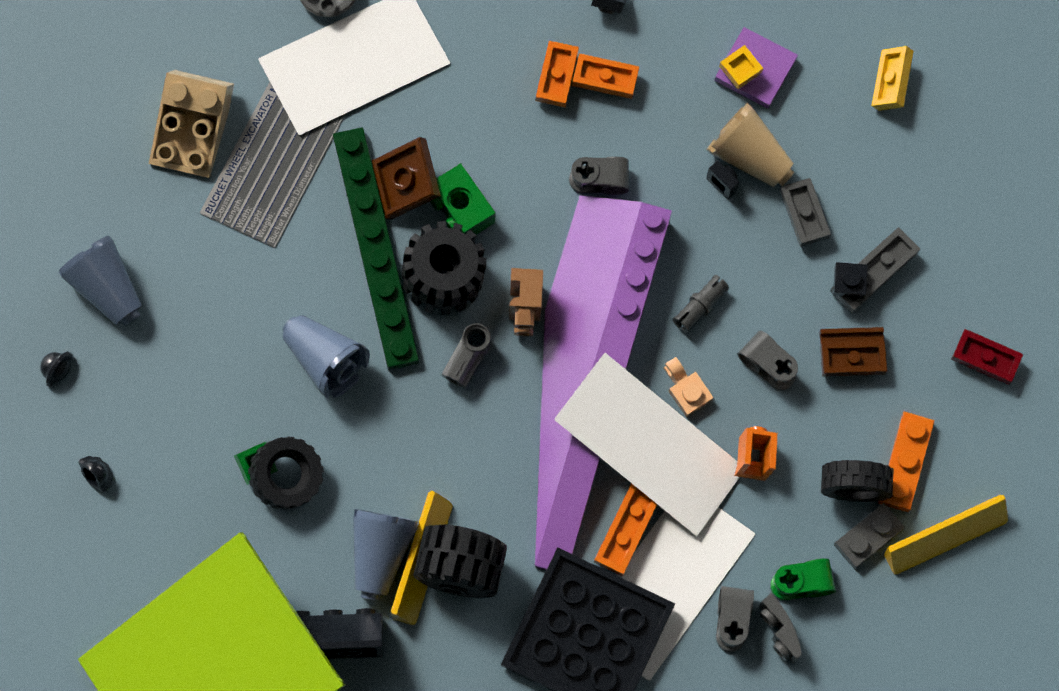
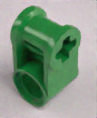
M822 558L780 567L770 582L772 594L780 600L787 601L805 597H822L835 593L836 589L830 560ZM783 577H786L787 582H793L791 588H788L786 583H781Z

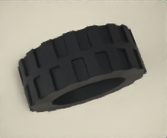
M290 436L274 439L260 447L256 451V455L252 457L250 461L251 467L248 468V474H250L249 483L254 489L253 493L255 496L259 497L265 505L269 504L275 509H291L308 503L318 493V488L323 482L322 472H324L320 462L321 458L314 451L315 448L312 445L306 444V441L302 439H294L295 437ZM279 458H291L300 466V481L291 489L278 487L271 478V467Z
M842 460L825 463L822 466L821 493L829 498L842 501H884L893 496L894 469L888 465L872 461Z

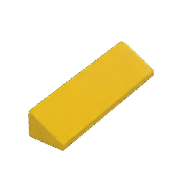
M434 491L428 492L391 609L393 620L410 625L417 623L428 587L413 576L424 528L431 525H447L453 508L450 501Z
M998 495L889 546L884 556L892 572L897 575L1008 522L1006 499L1004 495Z

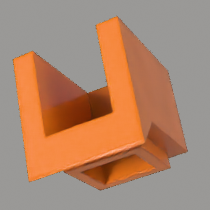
M759 426L746 428L739 437L738 460L734 476L765 481L776 469L778 433L769 432L766 428ZM752 449L760 450L759 462L751 461Z

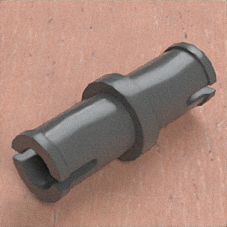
M714 275L699 293H693L689 298L690 302L672 319L679 329L682 325L684 326L682 328L683 332L688 333L690 328L703 315H708L712 311V305L729 290L725 280L722 279L718 282L720 276Z

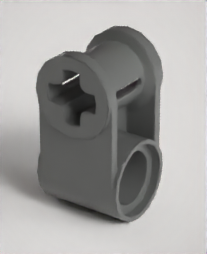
M617 156L606 158L581 157L572 164L569 184L574 191L582 194L604 193L608 195H621L628 193L629 160ZM580 172H586L588 179H582Z
M759 330L737 353L739 359L746 367L756 372L773 388L786 390L794 384L798 372L797 361L767 333ZM784 369H787V370H788V374H787V373H782L781 375L777 374V370H779V371H783Z
M721 586L717 610L716 642L722 650L735 652L744 645L749 631L754 590ZM729 628L735 629L734 633L737 635L735 640H730V635L727 633Z

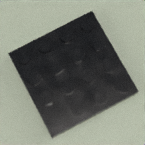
M557 547L502 660L501 666L551 691H635L675 603Z

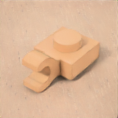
M677 357L665 364L664 370L675 384L669 389V393L686 417L713 400L714 397L698 374L694 372L687 376Z

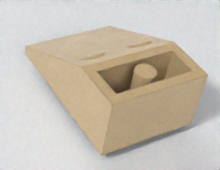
M178 70L167 72L149 164L210 178L228 117L234 83Z

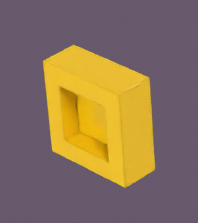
M745 45L720 61L719 67L737 89H740L763 72V67Z

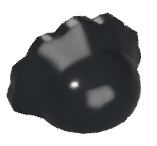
M67 351L62 354L52 352L42 359L40 370L46 378V386L51 387L54 382L61 381L68 375L70 371L69 360L73 356L71 352Z
M86 456L78 461L84 478L93 488L98 489L101 493H105L112 486L113 474L110 471L109 465L102 461L100 457Z

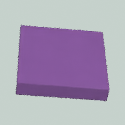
M743 27L727 57L745 45L761 64L763 72L740 89L734 86L721 68L717 72L714 81L769 109L796 62L798 55Z

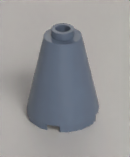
M108 235L91 244L92 247L85 252L81 251L60 268L58 273L61 275V278L116 325L122 322L127 326L140 316L138 310L142 305L114 240Z
M304 315L290 318L283 327V340L318 390L326 398H329V395L337 398L347 392L359 380L360 376L356 373L361 365L366 368L369 363L370 353L363 344Z
M359 509L354 510L355 589L361 591L360 597L380 601L381 595H388L415 534L418 521Z

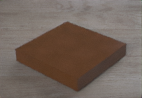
M418 137L372 160L385 218L394 219L441 196L426 138Z

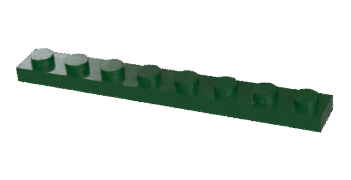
M363 127L333 133V140L387 368L392 370L419 364Z

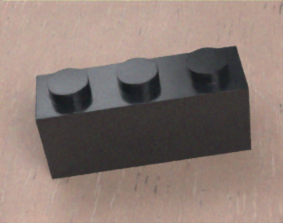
M333 609L323 611V615L310 616L309 611H296L328 660L384 658L382 613H376L375 609H357L356 614H343L342 610Z

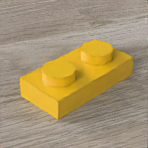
M902 46L881 51L871 105L878 111L904 107L914 52L909 47Z

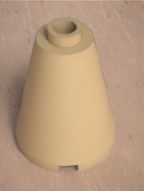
M748 103L729 120L720 131L719 138L717 140L714 139L707 148L710 154L772 187L777 183L783 186L794 174V171L790 169L794 163L753 107Z

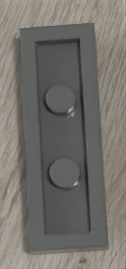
M898 227L858 263L868 265L865 298L835 297L853 313L919 253L920 248Z

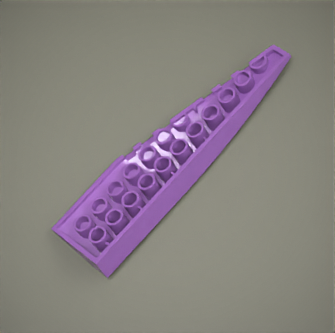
M579 196L545 308L535 567L547 570L557 547L571 554L573 553L600 461L598 455L554 419L604 353L627 369L670 223L672 210L637 201Z

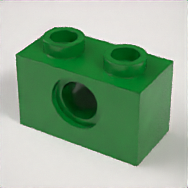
M461 163L436 178L441 196L430 202L436 211L442 210L448 219L445 221L448 228L453 229L454 223L463 225L462 233L466 234L471 230L477 235L495 223V211ZM456 200H464L468 205L464 209H456L452 206V203Z

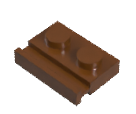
M884 327L820 329L822 377L885 375L887 363L883 335Z

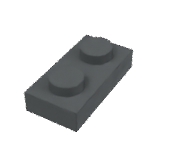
M811 178L781 186L780 193L799 246L802 247L829 239L831 233Z
M883 503L837 540L834 546L855 570L903 531L905 527Z

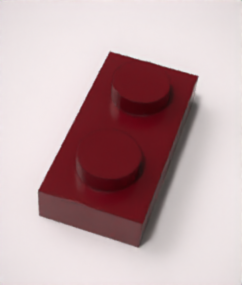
M964 329L951 360L1010 385L1023 354Z

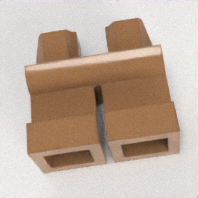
M511 268L510 295L519 296L513 298L509 304V320H515L514 335L533 336L534 321H540L543 270Z

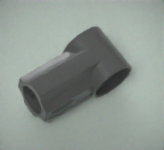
M474 323L464 329L458 346L441 374L442 377L454 385L466 389L482 358L490 349L491 337L487 327ZM473 334H480L485 338V343L480 347H473L468 343V338Z

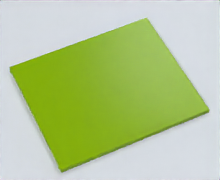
M239 532L78 658L80 665L84 668L98 691H338L345 686L343 680L339 677L243 532Z

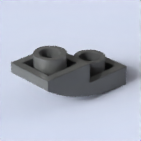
M770 593L759 605V608L762 610L760 615L770 627L776 626L779 629L771 639L775 643L772 646L775 652L784 661L789 659L794 664L802 655L797 633L780 602Z

